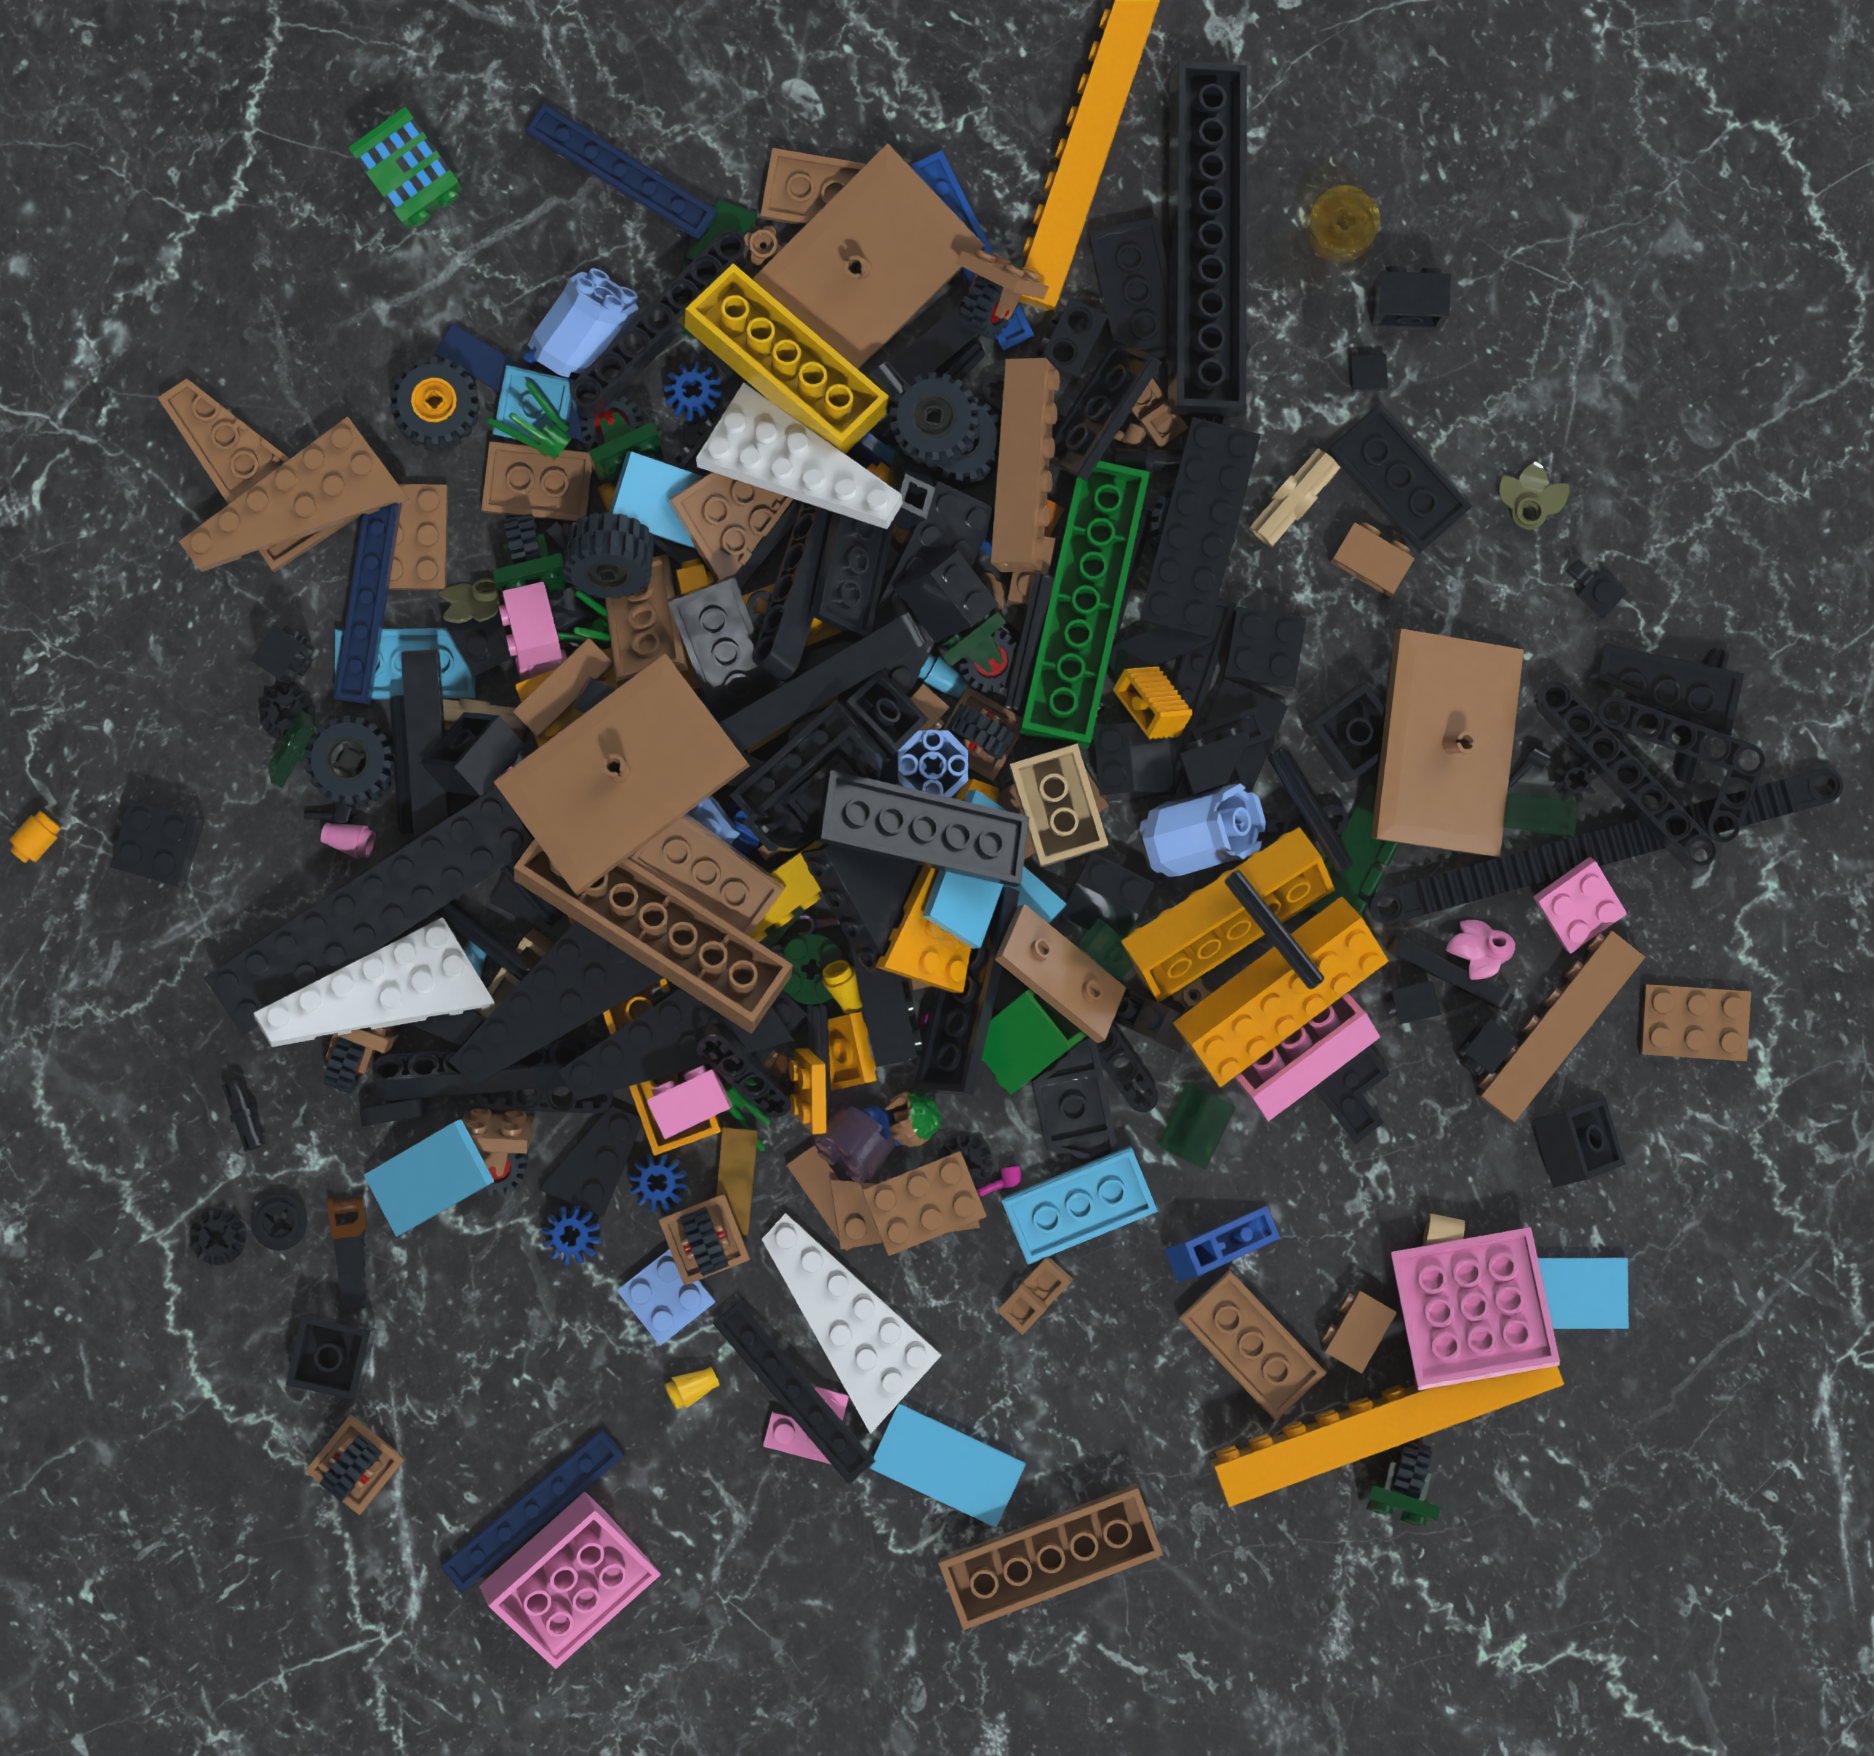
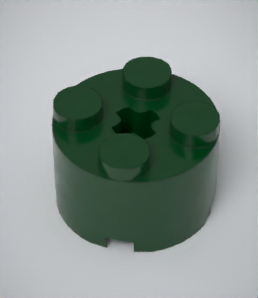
M817 934L802 935L791 940L783 948L786 961L793 965L791 978L783 988V991L793 1000L806 1005H816L832 1000L834 997L822 983V973L815 974L814 980H809L808 974L802 970L803 966H808L811 960H816L817 966L822 968V971L828 964L834 961H846L842 950L829 938Z

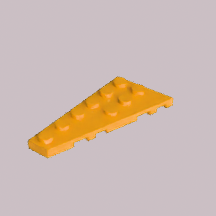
M968 779V782L961 788L955 798L965 801L969 790H977L997 803L999 788L976 779ZM923 866L903 907L905 915L899 928H893L888 939L891 942L885 956H880L875 967L953 993H963L971 947L922 917L939 872L938 869Z

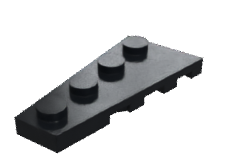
M573 587L547 593L556 632L567 633L574 630L575 627H580L598 618L597 611L575 595L577 590ZM505 603L498 604V612L495 616L482 622L472 618L467 622L453 623L441 618L442 626L472 677L517 657V655L510 656L506 636L512 634L510 625L503 626L499 605H504Z

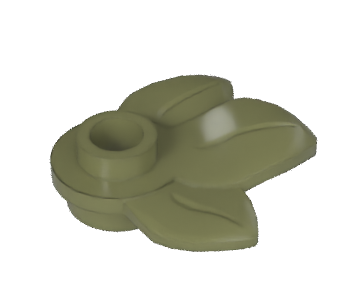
M1535 461L1523 470L1518 480L1514 477L1503 476L1499 486V494L1502 502L1512 509L1511 515L1514 523L1521 529L1534 530L1544 523L1546 516L1556 514L1562 510L1569 496V485L1566 483L1549 485V480L1540 462ZM1530 507L1534 510L1535 516L1533 519H1527L1523 516L1524 508Z
M491 578L477 580L473 585L462 583L439 591V596L451 603L443 615L444 620L453 623L467 622L472 618L479 622L488 620L495 616L498 612V604L504 600L495 583V579Z

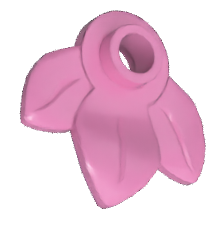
M1479 920L1461 921L1459 925L1462 933L1455 935L1446 946L1447 952L1470 960L1469 978L1471 980L1485 979L1497 974L1500 965L1509 960L1515 951V942L1509 934L1493 930L1486 923Z

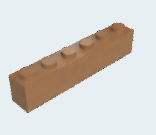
M1046 358L1006 359L991 553V564L1001 572H1042V561L1047 558L1048 547L1044 539L1045 526H1048L1050 522L1047 492H1051L1053 483L1052 474L1049 471L1050 458H1053L1055 453V443L1051 435L1052 424H1056L1057 421L1054 393L1059 389L1060 377L1058 370Z
M1609 931L1605 935L1599 932L1586 948L1590 951V954L1582 963L1577 960L1565 974V977L1569 979L1561 990L1557 987L1553 989L1543 1002L1547 1006L1539 1018L1533 1015L1521 1030L1525 1036L1508 1053L1498 1070L1493 1072V1074H1486L1478 1084L1482 1090L1477 1096L1509 1122H1515L1644 960V955L1615 932Z

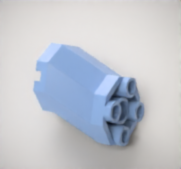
M592 268L589 273L580 272L569 279L562 294L534 331L528 346L530 349L536 347L537 350L534 354L536 360L558 375L569 377L571 372L581 375L631 324L639 309L635 303L638 296L633 290L627 287H620L610 281L609 276L601 270Z
M918 730L881 770L879 781L890 784L901 782L907 788L953 798L968 782V750L949 731Z
M1233 784L1180 800L1167 801L1150 810L1148 818L1141 822L1140 833L1143 837L1151 869L1156 873L1162 872L1168 877L1181 876L1229 861L1242 860L1259 851L1262 841H1257L1258 833L1264 832L1266 826L1259 797L1253 792L1246 793L1244 791L1246 787L1242 784Z

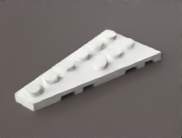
M744 382L696 457L697 467L885 529H888L903 504L902 494Z
M442 917L254 1013V1018L271 1047L315 1040V1037L334 1033L343 1035L352 1033V1030L371 1027L372 1030L423 1021L427 1017L449 1013L450 1016L463 1014L465 1010L482 1008V1010L495 1008V1002Z
M785 1213L762 1238V1241L871 1434L940 1358L941 1354Z

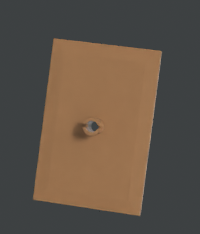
M887 143L752 280L849 363L860 370L963 268L956 264L961 251L975 254L977 249L981 250L985 245L895 149ZM858 262L862 265L861 273H856L855 266Z
M1395 629L1371 839L1489 857H1500L1523 649L1407 629Z
M664 653L495 780L494 783L578 896L750 765L666 653ZM618 767H620V773L615 772Z

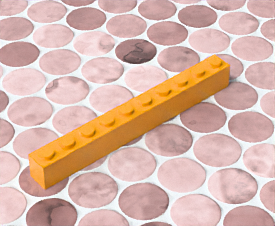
M1115 0L1112 10L1108 8L1104 10L1099 26L1100 29L1105 30L1101 42L1094 41L1088 61L1094 63L1090 75L1083 73L1077 91L1078 94L1083 95L1079 107L1072 106L1066 126L1072 128L1068 140L1061 138L1055 156L1056 159L1061 160L1057 173L1053 171L1049 173L1044 191L1049 192L1046 205L1039 203L1033 224L1039 225L1035 238L1028 236L1022 256L1027 258L1024 268L1039 274L1038 281L1049 286L1044 300L1022 295L1019 300L1021 303L1055 313L1160 0Z

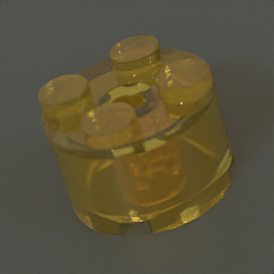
M1339 185L1328 189L1316 200L1307 220V237L1314 252L1321 258L1337 263L1350 262L1360 258L1371 247L1380 227L1379 209L1374 200L1358 187ZM1339 218H1343L1345 224L1349 225L1347 230H1342L1340 225H1336Z

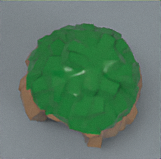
M903 1091L892 1098L890 1104L885 1108L886 1111L892 1109L895 1112L894 1119L896 1124L888 1127L891 1132L892 1139L899 1141L902 1145L913 1147L925 1144L932 1134L940 1128L942 1115L939 1114L937 1103L930 1096L923 1093Z

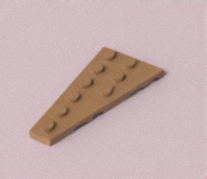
M187 378L158 397L228 505L290 459ZM361 515L346 519L345 523L296 540L291 538L277 543L275 547L264 551L259 549V552L271 570L276 572Z
M347 416L181 539L179 543L196 567L203 572L241 559L242 555L259 549L264 551L288 539L296 540L345 523L346 519L364 513L368 515L380 511L379 508L396 502L400 504L409 501V498Z
M710 471L669 498L667 502L715 581L735 575L739 568L745 565L752 556L751 552L760 540L767 536L793 501V498Z

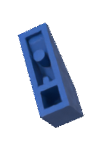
M1264 1206L1164 1249L1177 1282L1207 1273L1280 1239L1268 1207Z

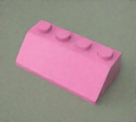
M1346 993L1235 1076L1234 1079L1269 1122L1378 1040L1380 1035L1365 1011Z

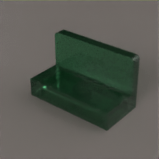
M1187 1083L1157 1146L1202 1169H1206L1235 1111V1106Z

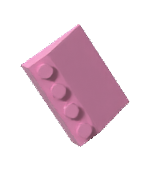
M584 1491L479 1587L488 1606L556 1669L661 1574L609 1514Z

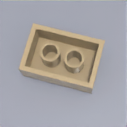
M1078 743L1009 765L1023 815L1029 816L1028 832L1039 868L1107 848L1108 841Z

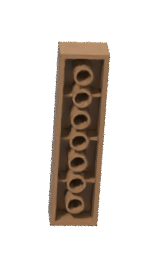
M536 839L532 841L514 866V881L751 1034L791 978L793 968L791 963L628 858L578 896Z

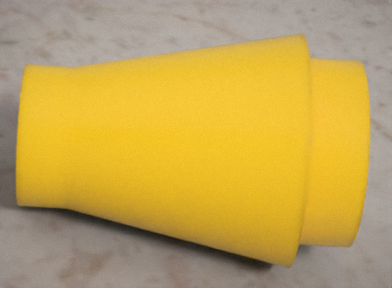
M837 960L828 964L822 971L823 985L838 1002L845 1014L857 1012L862 1008L863 1004L860 999L855 968L845 960Z
M712 1367L671 1377L672 1381L664 1384L676 1410L682 1407L687 1409L712 1389L720 1386Z

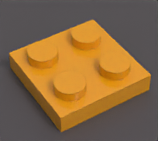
M862 1011L828 1019L831 1091L877 1081L875 1061L871 1055L867 1038L868 1028L863 1020Z
M808 1048L794 1049V1060L789 1062L790 1078L794 1081V1094L790 1095L791 1114L795 1115V1118L812 1134L826 1133L825 1063Z

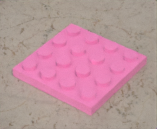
M1531 1227L1391 1252L1418 1390L1560 1365Z

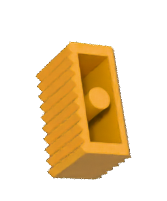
M1159 666L1124 669L1113 688L1114 693L1149 740L1152 738L1157 739L1158 737L1160 739L1169 736L1171 738L1173 736L1178 737L1192 716V709L1189 710L1185 700H1181V695H1178L1177 690H1174V685L1171 686L1167 676H1163V671H1160Z

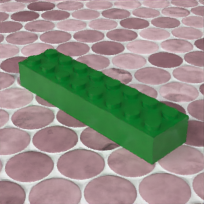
M1099 461L1086 481L1077 477L1075 479L1054 574L1053 587L1019 732L1021 735L1070 746L1078 743V747L1088 749L1091 744L1150 475L1148 471Z

